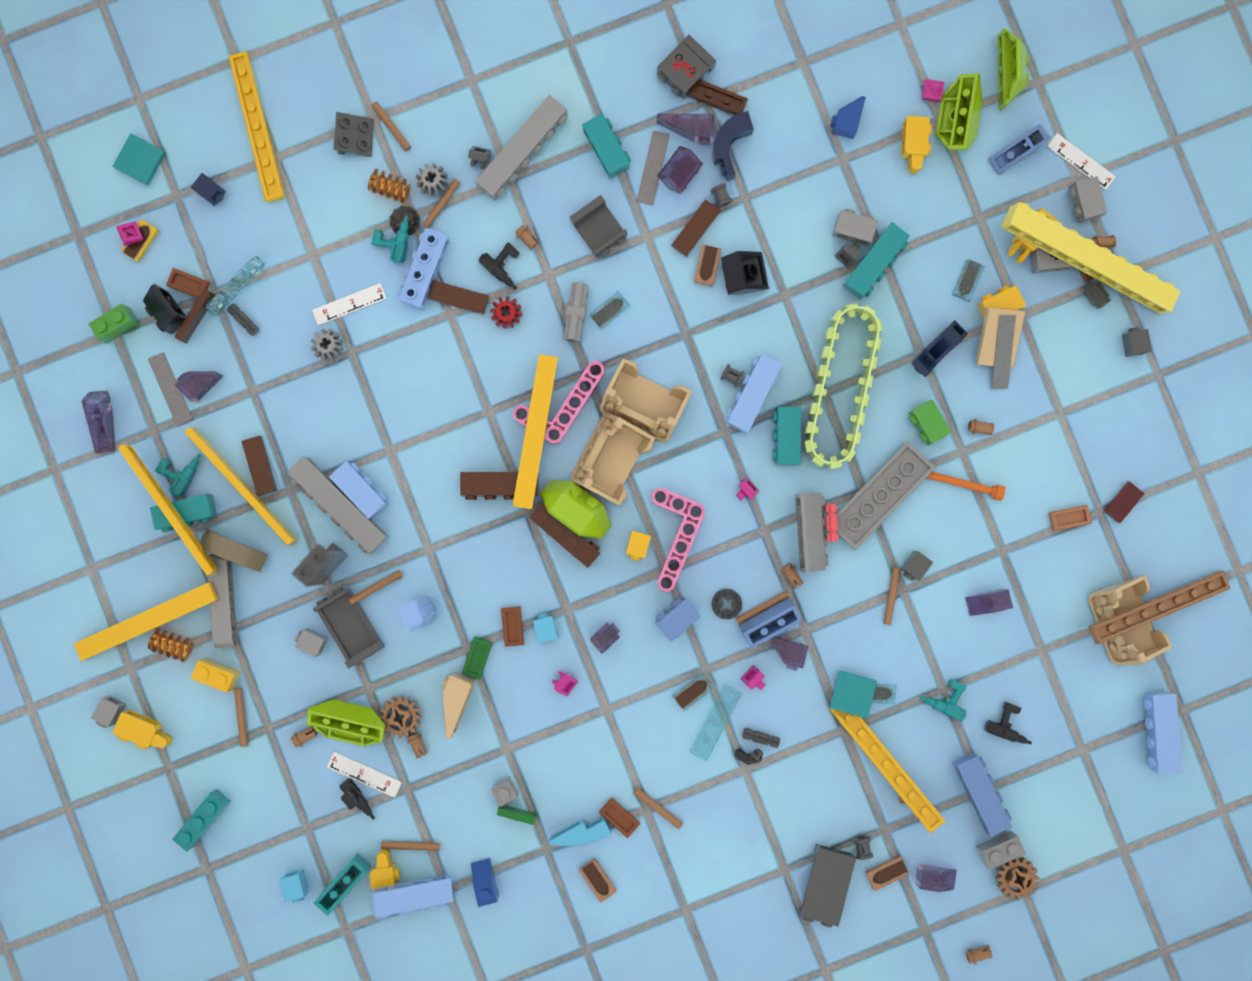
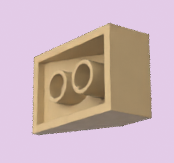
M456 671L448 675L442 685V688H444L443 704L446 738L451 739L456 733L476 679Z

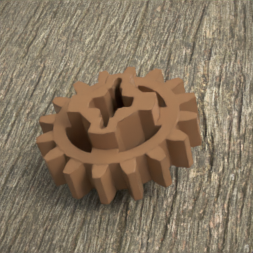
M402 695L398 697V700L392 697L391 703L389 701L384 703L387 708L382 707L380 709L384 714L380 715L379 718L384 721L383 723L387 727L384 732L391 731V737L398 734V738H402L403 733L408 737L410 736V731L413 733L416 731L414 726L421 724L417 721V719L422 717L421 714H417L421 708H415L416 701L410 703L409 696L405 700H403ZM401 704L407 706L409 709L403 708ZM391 709L393 713L391 717L388 718V713ZM399 714L402 715V714H403V715H404V718H403V719H397V715H399ZM411 716H413L412 723L409 726L408 720ZM394 724L396 726H399V729L393 727L392 725Z
M1021 857L1020 860L1016 858L1002 864L1001 869L996 868L999 875L995 876V879L1000 881L996 885L1002 889L1001 892L1004 895L1008 894L1010 899H1013L1015 896L1016 899L1021 900V895L1027 899V893L1034 894L1032 888L1038 887L1035 883V880H1039V877L1035 875L1038 870L1032 867L1033 863L1030 861L1026 862L1024 857ZM1016 866H1023L1025 869H1018ZM1008 887H1017L1018 890H1013Z

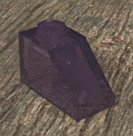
M188 371L178 377V382L175 386L191 402L197 403L223 375L216 371Z
M1001 588L965 597L969 616L995 613L1013 608L1009 589Z
M607 621L590 636L589 640L603 654L620 638L618 634L620 630L614 623L609 624Z
M776 636L769 639L781 661L787 664L786 668L797 670L798 667H804L808 645Z
M918 864L915 883L923 890L935 892L954 890L957 870Z

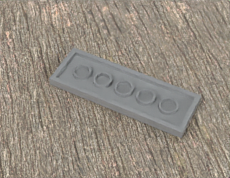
M907 441L836 514L838 531L836 533L856 550L936 467Z

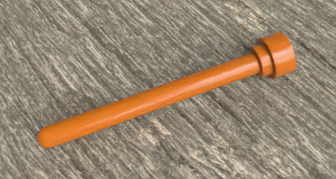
M931 472L926 477L987 493L998 501H1002L1006 489L1005 486L998 484L990 487Z

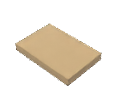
M996 307L986 308L976 364L994 366L999 316L1016 315L1010 368L1014 367L1025 311Z

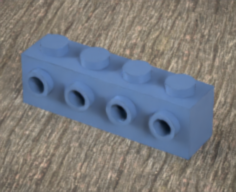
M971 753L953 762V766L985 832L992 837L1011 828V815L1007 809L1003 808L1001 804L1003 799L998 791L995 792L992 786L995 783L991 775L987 774L984 769L986 764L983 758Z

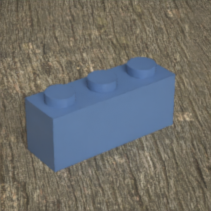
M787 598L741 623L739 627L752 649L803 620L790 598Z

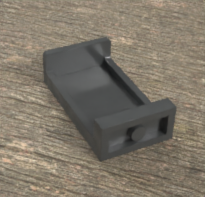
M332 543L327 549L317 544L296 567L292 575L306 587L323 584L348 555L335 543Z
M341 587L333 592L334 596L330 599L325 597L316 603L317 607L313 608V610L318 612L347 660L345 664L349 669L385 646L358 602L353 605L350 603L348 598L354 596L351 589L347 588L344 590Z
M815 844V857L803 904L798 912L805 921L814 922L815 920L821 922L826 927H832L833 925L839 927L856 857L853 853Z

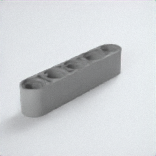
M209 554L208 556L218 568L216 574L208 576V582L212 583L218 597L217 601L210 604L213 645L215 648L235 647L237 645V627L232 562L217 555Z

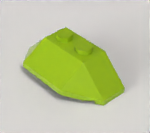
M1002 29L997 36L999 110H1003L1029 83V73L1026 70L1029 55L1026 54V47L1008 29Z
M979 73L960 74L957 80L942 95L935 134L948 150H968L977 138L983 103Z
M550 480L540 492L548 513L579 536L602 539L610 529L611 523L604 505L573 481Z
M333 699L308 709L307 725L313 727L326 738L360 746L383 742L385 724L370 707Z

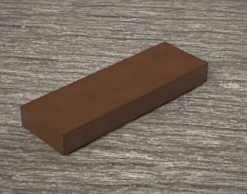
M700 79L691 87L688 97L734 116L743 113L748 100L746 97Z
M705 199L671 246L687 257L721 210Z
M433 280L428 299L484 315L489 296Z
M203 289L174 338L187 344L215 299L216 295Z
M262 436L241 441L257 496L277 491Z

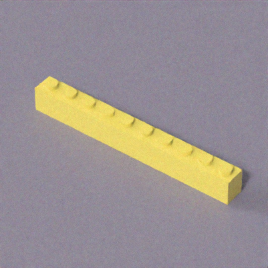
M1019 202L1010 206L1001 225L1007 231L1157 313L1172 312L1180 294V291L1174 288L1173 284L1161 281L1157 275L1143 271L1142 267L1127 262L1126 258L1112 254L1108 248L1096 245L1089 238H1083L1077 231L1063 227L1061 222L1047 218L1046 214L1031 209L1028 204Z

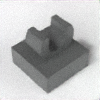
M473 146L468 154V158L472 159L470 162L471 166L474 167L476 160L481 162V169L486 166V162L491 158L492 150Z
M855 242L851 246L845 243L836 253L835 257L849 269L860 256L856 252L860 247Z

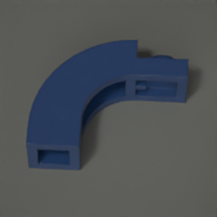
M749 111L739 113L728 119L719 129L714 141L713 163L714 165L721 164L719 165L722 176H725L726 181L733 180L735 177L734 167L729 154L730 146L734 141L752 135L754 130Z
M954 320L912 361L915 370L924 377L929 375L935 366L968 333Z

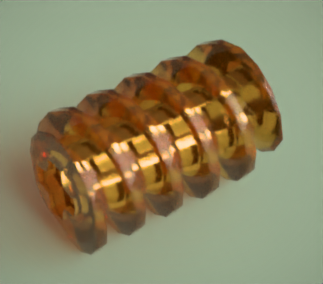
M376 168L370 176L368 190L371 189L372 193L378 192L380 196L385 195L387 198L393 197L395 201L400 199L401 203H405L411 190V184L407 185V179L404 178L402 183L399 176L392 180L393 175L391 173L386 178L385 171L378 175V169Z
M157 628L150 637L148 649H151L154 653L158 651L160 655L165 654L168 658L173 657L174 660L180 659L181 662H186L194 647L193 643L189 644V638L182 642L181 635L174 639L175 633L172 632L167 637V630L160 634V628Z

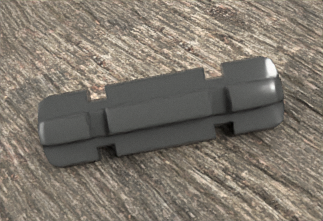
M233 303L227 308V311L234 316L233 318L250 335L254 336L259 331V328L252 323L237 305Z
M745 728L742 734L744 739H752V741L764 745L769 744L774 748H778L780 744L779 737H770L769 734L758 731L753 732L752 729Z

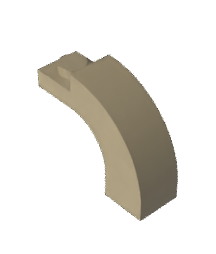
M207 528L201 537L200 544L204 550L258 572H261L268 554L258 549L234 541Z

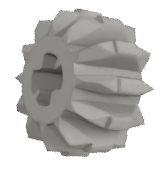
M425 163V170L419 168L421 174L416 175V179L419 180L416 184L418 187H421L422 193L428 192V195L432 196L433 192H435L439 196L438 190L445 191L446 189L443 185L449 183L445 179L448 174L443 172L442 166L437 167L436 163H433L431 168ZM434 177V182L431 183L430 178Z
M321 329V335L317 332L314 334L317 339H311V342L316 345L312 346L311 350L316 351L315 356L317 358L321 356V360L326 361L328 357L330 361H333V355L340 357L337 351L344 350L342 346H339L344 341L343 339H338L340 337L338 332L334 333L332 329L326 332L325 329ZM327 341L331 343L328 345V349L324 347L327 345Z

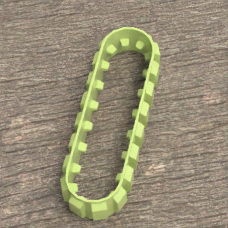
M858 303L846 305L843 308V312L838 310L829 321L832 326L826 330L824 341L827 342V346L822 348L820 357L823 365L818 367L816 379H819V384L814 385L812 393L815 402L810 404L808 412L811 420L806 423L804 434L807 435L806 441L803 442L804 452L808 453L811 457V463L819 468L826 465L828 470L842 467L843 461L846 463L850 462L856 454L854 447L859 445L861 433L858 430L859 427L863 426L865 414L862 411L863 408L867 407L870 396L866 393L872 387L874 378L870 374L876 368L878 358L875 357V353L880 350L882 341L879 338V333L883 331L881 319H877L873 309L867 305L860 307ZM848 314L849 318H852L857 314L861 316L862 320L869 323L868 331H871V340H867L866 346L869 347L867 359H863L862 365L865 366L863 378L858 380V384L861 387L859 396H855L854 403H857L855 415L850 417V421L853 424L851 433L846 436V440L849 441L847 450L842 449L840 454L843 457L839 461L836 456L830 457V462L824 460L825 456L822 453L816 454L814 449L817 448V444L813 442V435L818 433L819 427L815 425L817 416L822 415L823 411L820 408L822 396H826L827 390L824 389L826 377L831 375L828 366L830 359H834L835 352L832 351L834 340L839 338V334L836 333L837 325L844 323L845 320L842 316Z

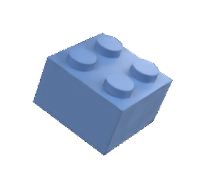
M679 597L670 604L672 608L667 612L663 610L656 616L655 624L670 642L701 617L684 597L682 599Z

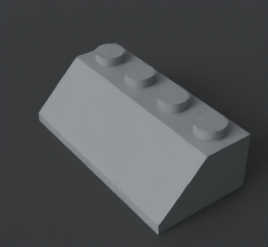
M821 493L796 494L800 571L826 570L829 560L828 554H825L824 549L827 546V536L823 535V527H826V518L822 516V508L825 507L824 497H821Z

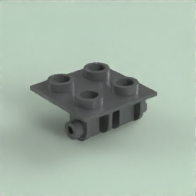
M336 112L333 150H337V153L341 155L347 152L371 157L374 119Z

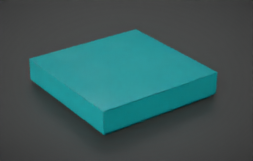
M130 133L113 167L148 186L166 152Z
M839 670L830 708L868 719L877 681Z

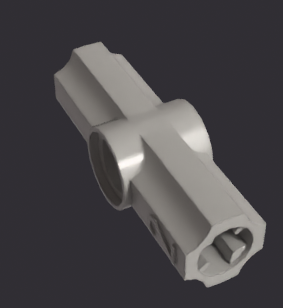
M572 282L569 303L567 302L565 313L564 340L580 342L582 323L585 321L587 307L585 305L588 293L587 284Z

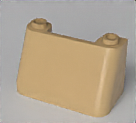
M623 358L604 393L600 404V411L603 414L609 413L618 416L652 435L656 440L667 442L692 391L683 385L674 386L672 390H669L637 374L638 367L633 361Z
M609 413L604 414L572 472L571 480L620 506L627 497L626 488L623 485L639 454L649 452L653 448L655 437L618 416Z
M1146 575L1137 576L1091 593L1088 600L1095 621L1099 622L1142 604L1141 596L1147 594L1150 589ZM1151 622L1103 642L1110 661L1118 666L1143 664L1172 648L1168 636L1162 631H1153Z

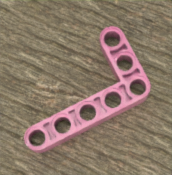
M593 361L587 366L553 421L547 420L544 439L549 443L558 444L563 440L604 376V367L600 362ZM595 366L601 369V373L597 376L592 375L590 372ZM584 382L591 385L590 390L587 392H583L580 389L581 384ZM574 398L579 399L581 402L577 408L570 406V401ZM519 405L514 409L513 417L518 423L526 427L529 408ZM520 410L527 411L525 419H518L517 414ZM561 415H569L570 421L567 424H562L560 422ZM557 430L560 433L557 440L549 438L551 431Z
M658 488L652 493L653 503L684 516L657 581L659 588L662 591L668 592L674 588L705 510L697 502L666 489ZM657 492L665 494L664 502L660 503L655 500ZM675 499L682 500V509H674L672 504ZM693 506H697L701 510V514L698 517H693L690 513ZM686 524L693 526L694 530L690 535H686L683 532V527ZM678 542L686 544V550L682 553L677 552L675 548ZM675 559L678 561L679 567L676 570L669 569L668 563L670 560ZM665 577L670 578L672 582L668 588L661 586V580Z

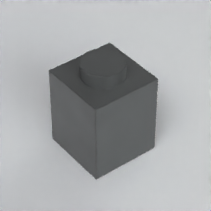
M1140 327L1130 328L1128 333L1122 335L1126 357L1152 352L1148 329L1141 330Z
M913 551L901 567V570L905 572L903 576L912 582L914 579L920 581L933 561L919 551Z

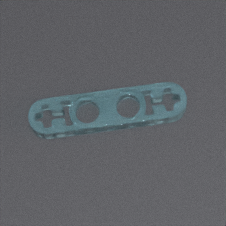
M258 256L249 260L207 304L206 310L212 316H217L264 268L265 263Z

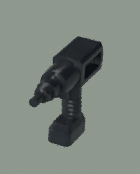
M508 242L495 260L487 252L482 254L478 260L479 264L500 282L503 281L507 286L516 290L517 287L513 284L514 282L503 269L505 266L503 261L508 254L512 258H517L520 255L519 251Z
M1004 702L1000 724L988 720L984 728L988 733L1011 742L1017 741L1023 744H1032V741L1027 740L1019 732L1010 729L1012 725L1008 723L1010 714H1019L1021 708Z
M347 778L340 784V789L344 793L341 796V800L348 809L351 810L356 806L374 820L375 816L372 814L373 812L368 805V801L362 795V791L351 778Z

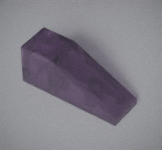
M657 113V124L692 142H698L700 145L713 143L715 114Z
M108 391L88 392L81 400L95 454L115 452L113 408Z

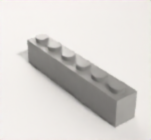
M548 95L476 179L477 187L494 201L497 197L501 198L506 192L505 188L508 184L516 181L520 170L528 167L532 156L539 154L544 142L551 140L556 128L562 126L567 121V109L551 95Z
M303 456L287 472L291 476L290 480L296 486L301 485L305 489L303 493L311 500L314 498L318 502L317 507L324 513L328 512L332 516L331 521L338 527L341 525L346 530L344 532L346 536L351 540L355 539L359 543L358 547L364 553H374L389 538L372 519H368L309 457Z

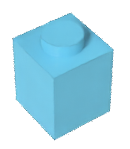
M548 613L537 615V619L533 620L538 643L558 639L553 615L548 616Z
M303 869L284 874L279 879L285 902L291 900L292 903L302 901L309 892Z

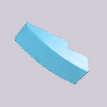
M604 817L589 825L582 819L550 836L549 843L558 846L587 844L611 835L612 830Z

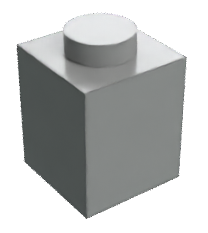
M307 628L298 633L295 639L297 642L295 648L318 657L321 655L328 637Z
M110 695L102 697L91 719L95 720L97 725L104 728L116 724L126 704Z
M510 776L493 785L491 789L500 807L514 800L519 795V791Z

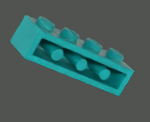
M891 222L843 284V287L860 300L864 295L868 297L874 290V287H872L874 282H880L885 276L884 269L887 266L891 267L897 260L895 256L897 252H903L908 246L907 239L910 235Z

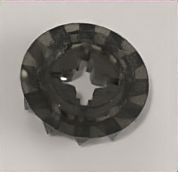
M400 206L393 210L390 216V226L397 234V231L400 230L401 223L399 221L402 220V214L404 216L407 215L409 219L407 221L408 236L418 230L420 217L416 210L410 206Z
M732 589L718 591L712 599L713 612L721 619L736 617L742 610L740 595ZM722 597L727 601L734 599L730 604L733 609L732 611L727 607L720 610L724 605Z

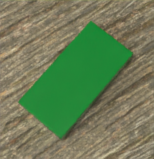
M474 637L462 674L481 679L493 642Z
M499 805L497 811L498 816L531 825L535 823L537 816L536 813L507 805L501 807Z

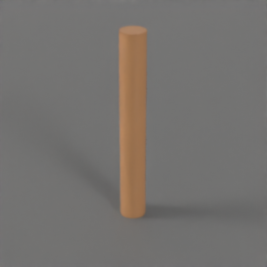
M377 101L374 102L371 107L402 148L408 151L411 148L410 144Z
M454 178L423 222V227L429 228L460 185L457 179Z
M893 567L883 623L886 625H891L900 568Z
M398 570L348 599L353 605L400 579L403 575Z
M784 591L735 619L740 625L789 598V595Z
M242 688L234 689L239 740L240 747L248 746L243 694Z
M638 787L634 790L633 794L676 828L680 829L683 822Z
M382 841L381 849L439 851L440 843Z

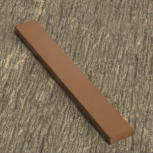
M1218 571L1088 627L1095 644H1101L1231 588L1224 571Z

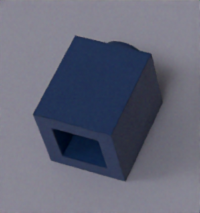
M203 173L190 187L213 206L223 200L224 193L226 192Z

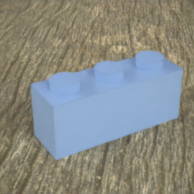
M345 461L329 478L368 519H373L388 505L387 497L381 490H375L373 487L374 483L368 476L363 477L361 475V469L356 463Z

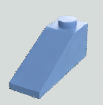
M1038 124L989 159L997 172L1001 174L1051 142L1052 139L1044 126Z

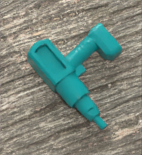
M405 215L404 221L400 225V230L397 231L396 238L391 237V241L383 239L384 233L382 230L375 229L373 232L371 245L392 248L390 260L394 263L405 261L408 247L407 215Z
M198 453L196 458H193L182 472L177 470L176 473L168 469L171 465L168 459H161L155 472L174 480L169 489L172 495L181 497L184 495L192 482L191 479L196 472L201 454Z
M950 679L948 683L955 691L952 697L946 698L945 701L930 697H919L927 705L932 706L934 710L959 721H963L966 717V710L956 706L960 696L966 689V685Z

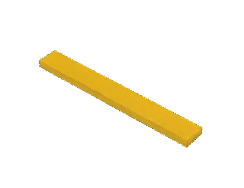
M245 51L230 55L228 57L265 201L268 203L284 199L285 194L249 54Z
M542 354L538 356L513 507L531 510L533 507L558 357Z
M189 427L185 434L286 545H294L298 541L202 434L196 428Z
M122 444L118 447L119 451L207 576L216 574L218 568L131 445Z
M208 582L74 643L80 661L87 660L217 601L218 597L212 583Z
M829 708L928 832L931 834L945 822L944 818L860 716Z

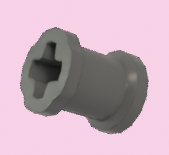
M726 183L719 184L710 190L718 203L716 205L717 208L725 207L733 202V199L729 197L726 191Z
M727 364L720 379H725L733 383L735 387H738L745 372H739Z
M870 836L853 838L857 849L856 859L866 860L873 858L869 841H871Z

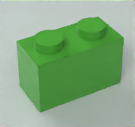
M120 304L88 325L99 341L109 343L140 323L130 307Z
M933 399L908 412L910 414V422L914 427L917 426L921 441L927 445L933 444L952 433Z

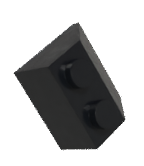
M737 251L721 257L728 295H742L769 289L762 252Z
M156 284L151 285L143 299L146 305L145 310L151 317H155L157 320L156 325L162 332L165 331L173 334L180 328L187 316L168 290Z

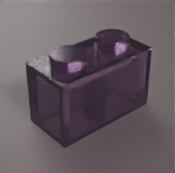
M679 146L657 177L669 190L681 194L692 178L698 173L703 163L691 149Z

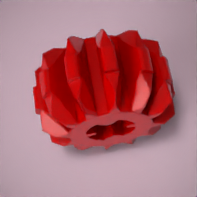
M506 296L503 302V299L499 297V304L496 302L492 303L496 309H490V312L494 314L491 319L492 321L497 320L496 326L502 324L503 329L507 328V324L514 328L512 322L515 321L519 324L520 320L517 317L523 316V313L518 311L522 307L521 305H516V299L510 302V297ZM504 309H506V311L507 309H509L510 315H505L504 317L502 311Z

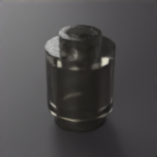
M1091 280L1083 286L1084 290L1082 293L1093 307L1095 306L1097 309H1100L1110 302L1109 294L1099 280L1096 282Z

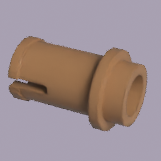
M522 225L516 230V237L520 238L530 250L539 243L528 231V227Z
M1114 235L1105 237L1094 236L1091 238L1100 247L1116 246V237Z
M977 419L970 420L968 431L972 434L992 435L994 424L980 422Z
M789 563L781 569L783 571L782 575L786 576L792 588L795 589L797 584L800 586L804 582L796 572L795 565Z
M309 727L298 734L294 733L291 737L292 743L295 747H302L303 743L317 737V732H314L316 730L313 727Z
M418 732L407 737V743H410L416 758L422 757L419 749L423 756L428 753L421 740L422 736Z
M987 945L974 950L970 948L966 952L969 964L973 963L975 965L978 961L993 958L992 952L989 950L990 947Z

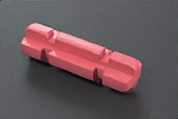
M827 504L825 506V512L828 513L826 515L827 541L836 542L838 541V533H836L838 531L837 515H835L837 505Z

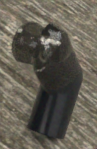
M737 748L733 756L750 765L761 762L763 752L760 749H755L753 753L747 754L740 748Z

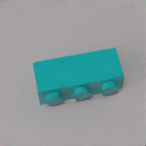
M600 114L583 123L582 130L607 176L611 179L628 170L631 159L627 151L623 152L621 149V140L617 134H613L611 130L613 126L608 118L605 119L603 114Z
M777 407L776 411H773V423H776V430H773L772 441L776 442V448L772 450V461H775V465H801V407Z
M204 494L171 502L188 527L193 526V522L199 521L200 524L212 521L211 518L217 517L212 494ZM159 506L150 507L154 529L162 530V533L174 531L173 526Z
M217 789L209 793L172 840L188 852L199 842L230 804L231 800Z
M357 853L314 901V904L328 916L368 872L371 865Z

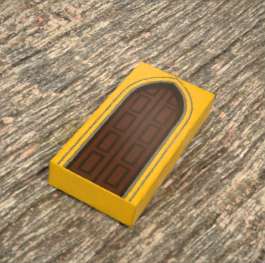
M142 219L137 226L143 241L123 246L121 252L137 262L141 260L159 232L158 229Z

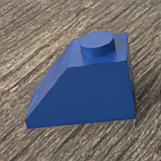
M861 96L838 110L836 116H832L830 127H833L831 134L854 139L857 134L865 96Z
M490 858L471 863L473 888L478 907L496 903L499 898V892Z

